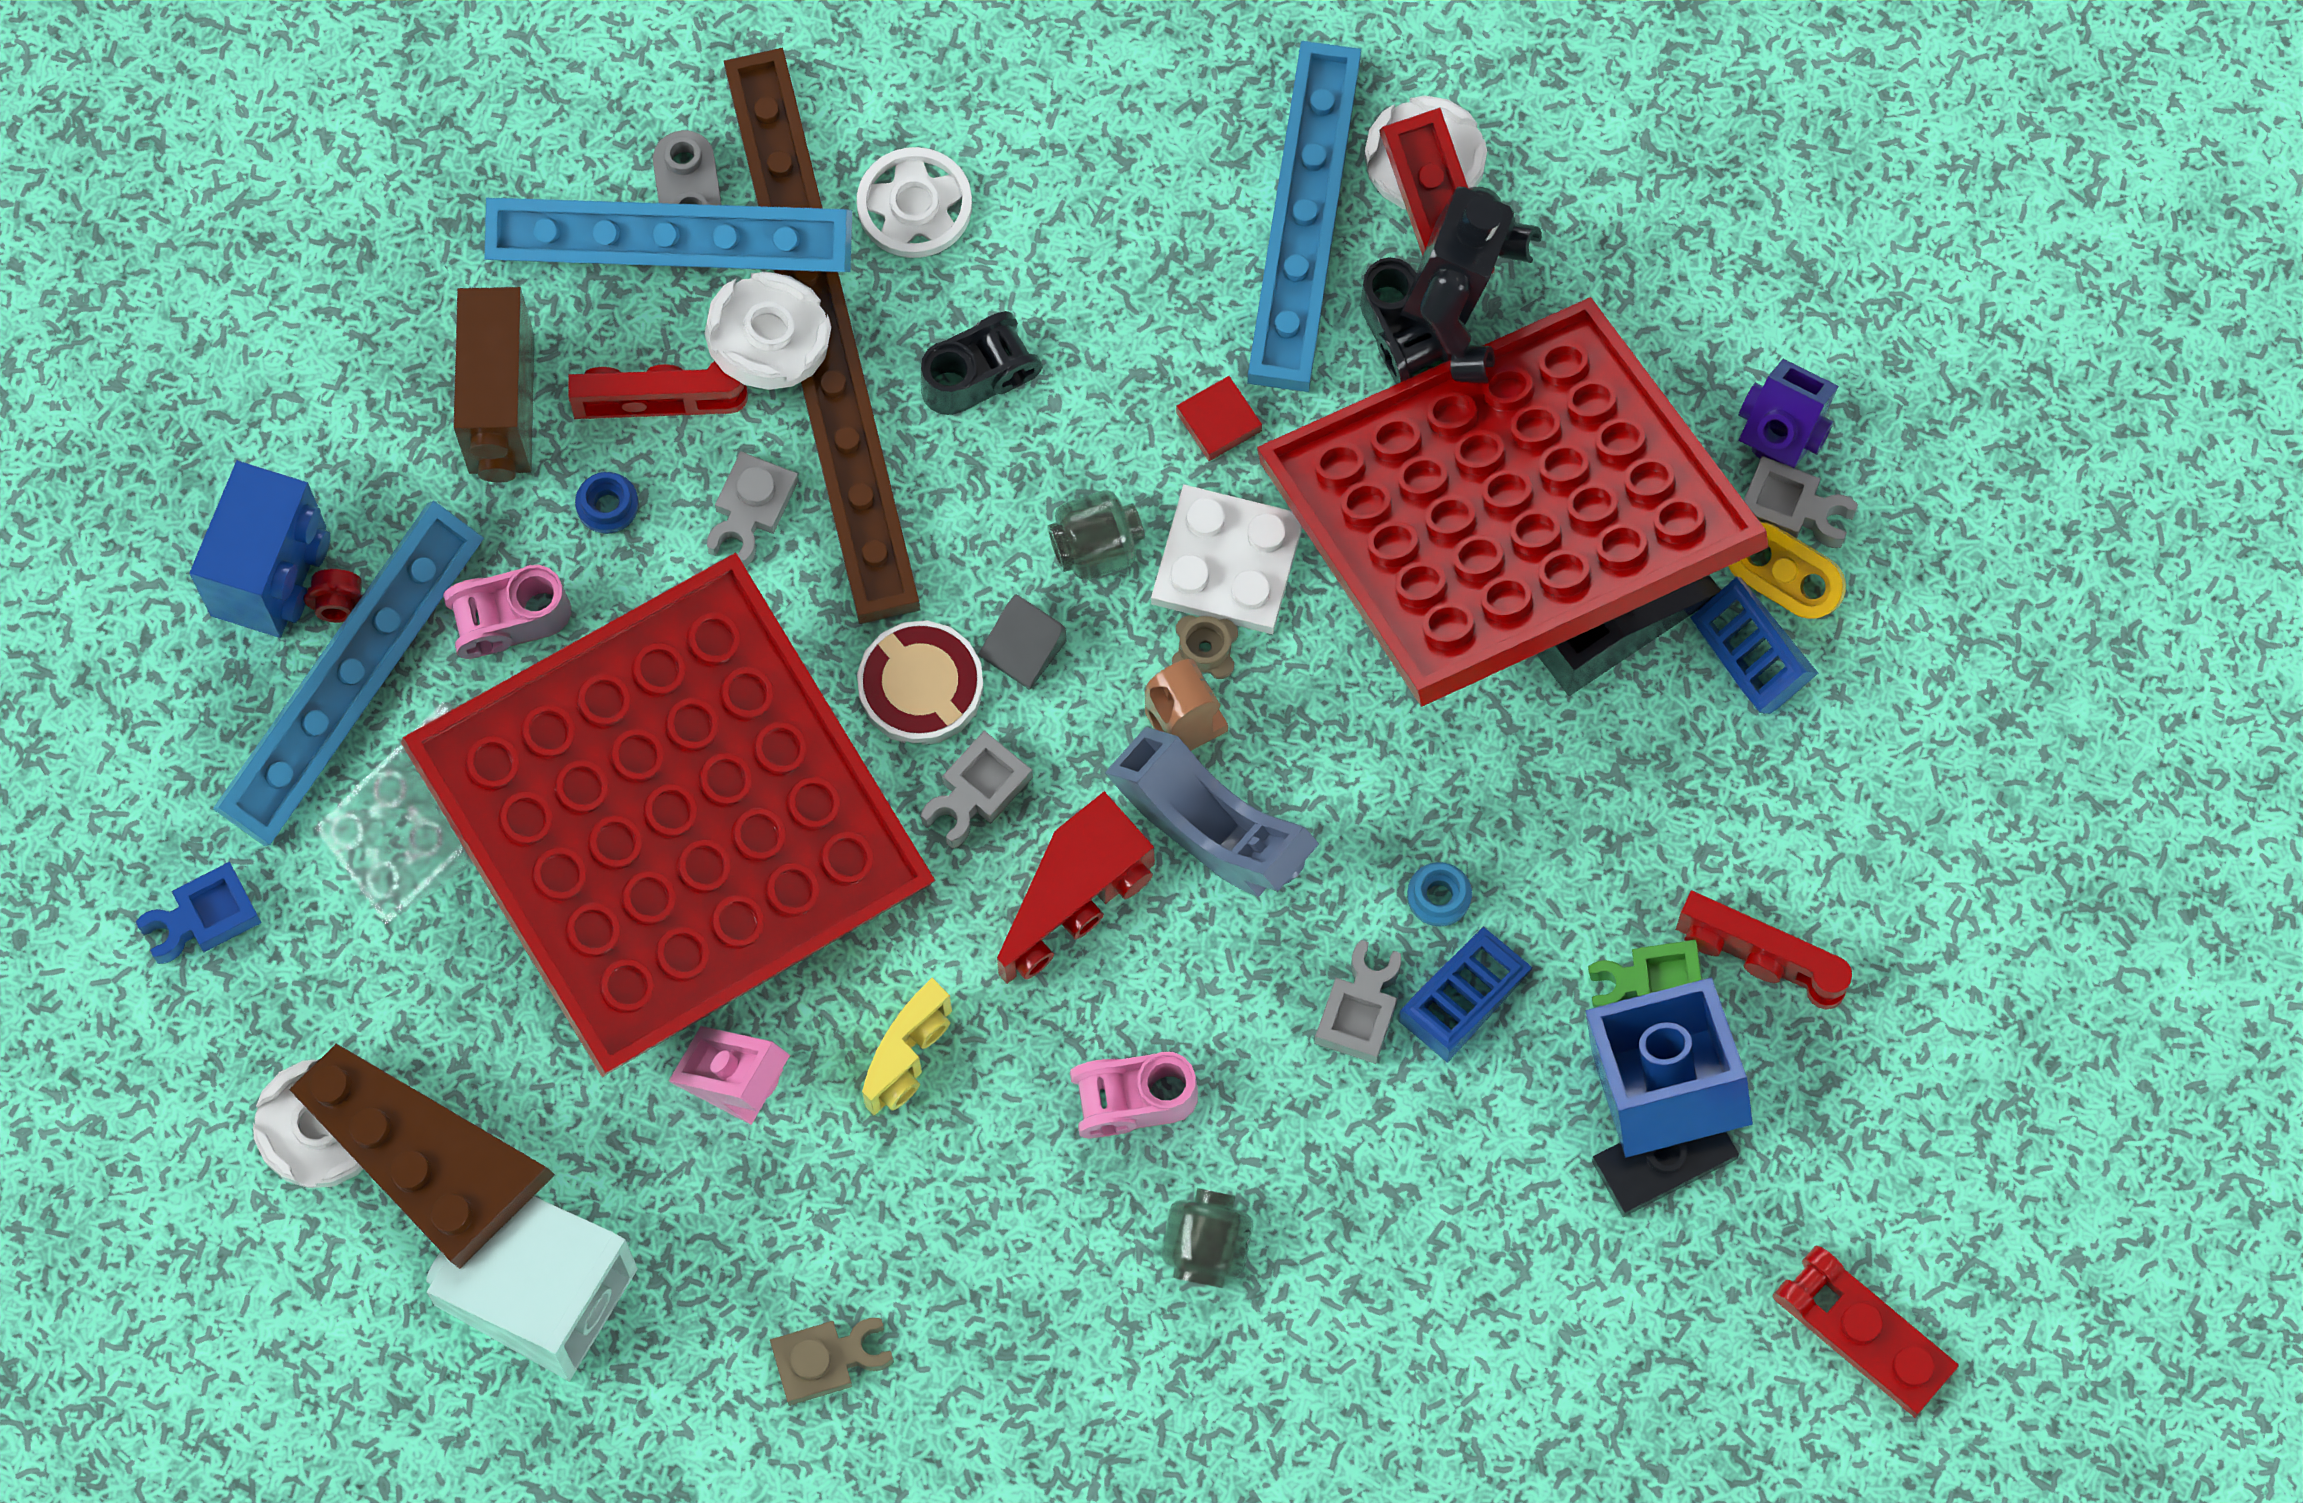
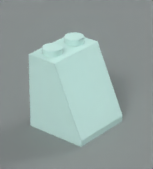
M533 1196L460 1269L440 1252L427 1275L426 1282L431 1284L427 1294L434 1306L563 1379L570 1381L638 1268L626 1239Z

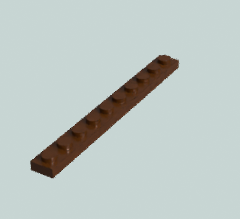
M783 47L724 60L727 81L757 205L761 207L822 208ZM773 270L774 273L791 276L811 288L821 300L820 307L824 310L826 318L828 314L831 324L825 359L811 377L801 382V387L858 622L863 624L920 611L919 598L839 273Z

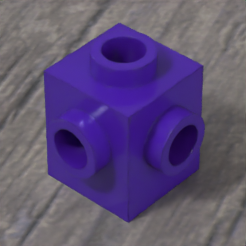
M1782 359L1769 374L1764 386L1755 382L1748 392L1738 416L1747 420L1738 441L1752 447V452L1759 459L1764 456L1795 468L1807 451L1818 455L1834 424V421L1826 418L1825 415L1839 386L1788 360Z

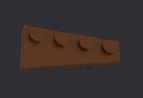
M337 1043L289 1089L447 1259L459 1269L555 1176L546 1166Z

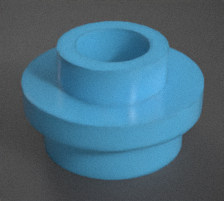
M1443 862L1430 863L1417 870L1409 882L1407 891L1408 904L1413 914L1422 922L1432 926H1448L1459 921L1468 911L1472 898V888L1467 876L1456 866ZM1437 885L1446 887L1451 892V900L1444 905L1433 904L1427 896L1430 888Z

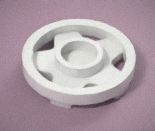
M921 147L898 149L879 158L862 177L857 192L859 220L870 240L886 252L907 258L931 256L950 247L966 230L972 213L970 184L959 165L938 151ZM924 163L937 166L949 175L935 178L930 177ZM896 166L894 180L891 183L874 184L884 172ZM962 199L961 210L954 223L947 210ZM868 211L885 218L882 231L874 225ZM916 236H923L930 240L922 243H910Z

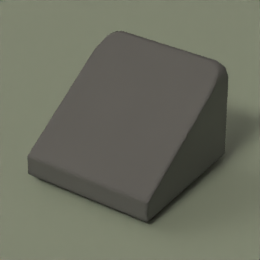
M1014 594L990 632L978 656L1030 690L1067 642L1066 628L1030 602Z

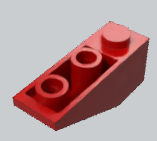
M1105 791L1054 831L997 957L998 973L1006 984L1017 977L1016 970L1024 979H1030L1049 964L1054 957V953L1042 939L1061 924L1074 939H1079L1090 932L1104 915L1092 901L1094 897L1098 895L1105 904L1118 894L1123 899H1128L1138 893L1151 880L1153 873L1149 869L1155 865L1154 846Z

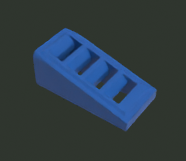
M1741 577L1734 578L1690 617L1759 713L1771 714L1819 674ZM1738 600L1744 610L1724 628L1719 630L1713 621ZM1753 620L1758 629L1734 649L1729 640ZM1766 639L1771 648L1749 667L1743 659ZM1780 658L1785 667L1764 685L1758 677Z
M1483 926L1400 1010L1399 1022L1448 1063L1532 971L1533 967ZM1482 949L1509 971L1502 980L1474 958ZM1465 967L1492 989L1486 996H1483L1459 975ZM1449 985L1475 1006L1469 1013L1443 992ZM1433 1002L1458 1022L1452 1030L1427 1010Z

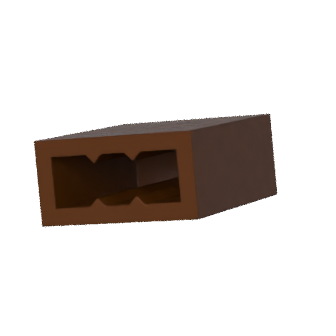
M521 287L457 288L454 431L469 474H478L480 479L488 482H508L515 479L516 473H531L533 328Z

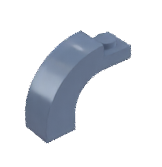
M1145 727L1105 772L1122 794L1151 823L1220 878L1254 896L1259 897L1266 888L1278 892L1284 884L1295 879L1304 868L1305 860L1319 845L1304 826L1262 813L1238 798L1201 764L1176 735Z

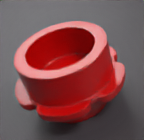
M320 570L312 575L311 587L307 590L308 594L304 595V602L309 608L315 610V615L319 619L334 623L344 622L363 596L361 595L362 579L357 574L347 570Z

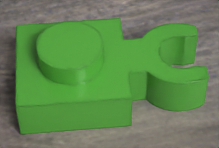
M1696 940L1632 949L1634 966L1623 968L1618 963L1608 960L1597 961L1588 966L1591 981L1609 980L1616 984L1611 993L1592 997L1594 1008L1703 980Z

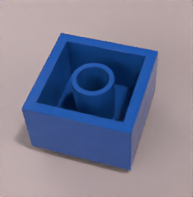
M236 460L189 572L211 617L278 638L282 637L288 621L292 623L298 622L306 605L304 595L308 593L303 583L311 565L315 567L321 566L330 545V532L326 531V524L321 515V510L318 508L308 482Z
M1712 977L1585 1010L1592 1055L1625 1158L1753 1125L1747 1076Z

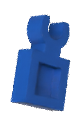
M230 861L171 891L179 905L178 908L170 912L161 909L151 910L141 915L136 921L143 936L160 928L169 931L167 940L150 950L157 964L168 963L176 959L182 953L185 943L193 938H196L202 951L206 952L262 923Z

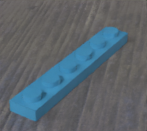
M1301 41L1247 384L1309 392L1360 67V48Z
M486 198L484 259L850 272L852 210Z
M437 502L427 503L213 807V810L263 846H268L273 842L444 597V592L451 587L484 539L481 535Z

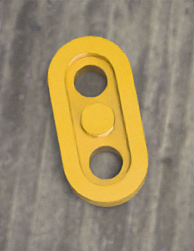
M1760 522L1766 529L1768 546L1772 553L1770 561L1764 566H1759L1749 556L1728 566L1735 577H1741L1748 586L1799 617L1815 619L1835 611L1842 603L1846 592V581L1840 567L1828 557L1779 527L1770 523ZM1811 574L1820 576L1825 582V591L1817 599L1807 596L1803 588L1805 579Z

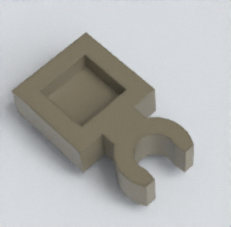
M864 1319L854 1326L849 1336L838 1338L834 1321H830L770 1339L788 1405L791 1406L851 1388L852 1383L848 1368L860 1366L868 1371H880L889 1367L894 1362L891 1351L870 1355L862 1348V1343L868 1335L884 1330L882 1319Z

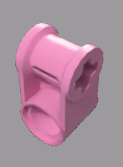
M529 565L488 578L465 580L449 587L444 592L445 606L453 610L459 638L455 642L456 652L459 657L465 659H473L505 651L513 645L552 636L560 632L567 625L571 616V603L558 575L550 568L541 565ZM543 593L553 595L551 603L546 608L540 611L525 609L527 602L533 596ZM477 612H478V616H479V620H480V624H479V625H478L477 618H476V613H477Z
M1160 1052L1126 1059L1095 1060L1077 1065L1070 1071L1071 1082L1079 1086L1084 1120L1079 1122L1078 1130L1079 1135L1083 1138L1092 1139L1126 1134L1138 1128L1176 1123L1186 1119L1194 1111L1198 1103V1086L1193 1067L1185 1057L1174 1052ZM1164 1077H1176L1186 1085L1183 1093L1172 1100H1160L1154 1097L1150 1090L1156 1081ZM1102 1089L1106 1093L1107 1108L1105 1109L1102 1108L1100 1090Z

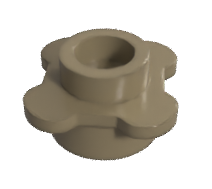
M1188 615L1181 618L1176 624V634L1180 637L1179 651L1173 655L1172 664L1185 659H1193L1201 672L1210 673L1215 679H1225L1230 676L1234 670V661L1230 657L1231 644L1238 638L1236 625L1228 619L1219 620L1211 616L1195 617ZM1201 643H1209L1211 649L1208 652H1202L1199 646Z

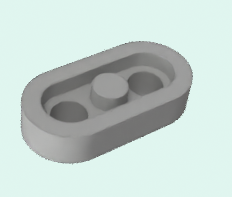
M688 130L675 131L662 138L653 153V166L659 203L722 205L714 152L708 140L702 135ZM683 152L694 156L690 162L685 164L673 161L676 155Z

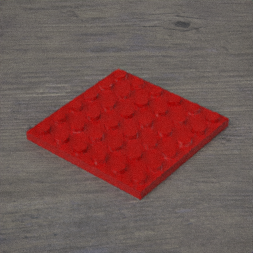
M1591 297L1482 345L1491 346L1495 355L1494 366L1485 367L1489 380L1488 384L1455 381L1451 375L1450 360L1257 447L1262 467L1421 707L1768 548L1766 529Z
M736 552L407 734L401 740L403 748L602 1077L920 892L935 881Z

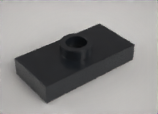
M1727 1132L1627 1158H1625L1620 1142L1594 1155L1592 1163L1622 1217H1625L1737 1160L1739 1153Z

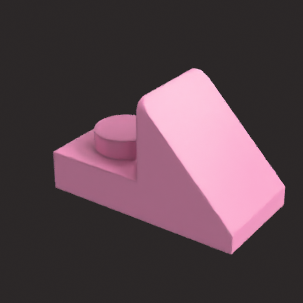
M700 1026L670 1077L669 1082L752 1125L766 1099L777 1087L783 1067L790 1055L772 1041Z

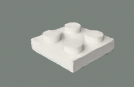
M1183 484L1152 592L1151 604L1196 616H1211L1219 620L1228 619L1236 626L1273 634L1303 527L1290 510Z

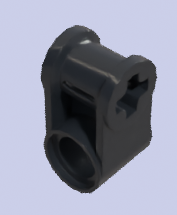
M1388 257L1377 260L1369 266L1364 274L1360 307L1376 339L1379 353L1394 382L1398 384L1409 379V374L1438 361L1443 363L1450 361L1452 354L1444 352L1430 327L1400 315L1416 272L1407 262L1398 258ZM1391 287L1400 291L1405 298L1399 302L1388 303L1378 299L1374 292L1379 288Z
M1004 311L990 315L972 328L945 341L936 343L927 349L921 362V394L925 404L931 410L944 415L957 414L997 394H1005L1037 377L1043 365L1037 355L1028 353L1016 332L1018 322L1012 312ZM948 372L955 373L964 380L956 385L947 386L938 383L935 378L940 374Z

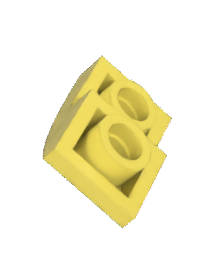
M933 978L900 1011L875 1052L862 1090L865 1107L873 1115H876L886 1105L892 1111L896 1110L914 1095L920 1086V1083L915 1078L922 1073L920 1058L911 1048L916 1044L922 1049L929 1047L944 1034L950 1025V1021L946 1018L952 1012L950 995Z

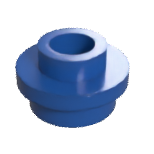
M600 472L592 475L581 484L576 494L575 507L579 519L587 528L598 533L610 534L623 530L634 520L638 512L639 500L634 485L626 477L613 472ZM606 495L616 497L619 500V504L615 510L607 513L597 510L596 503L601 497Z

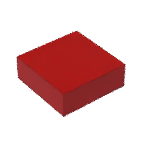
M1230 376L1176 405L1177 415L1208 461L1215 459L1262 432V423Z

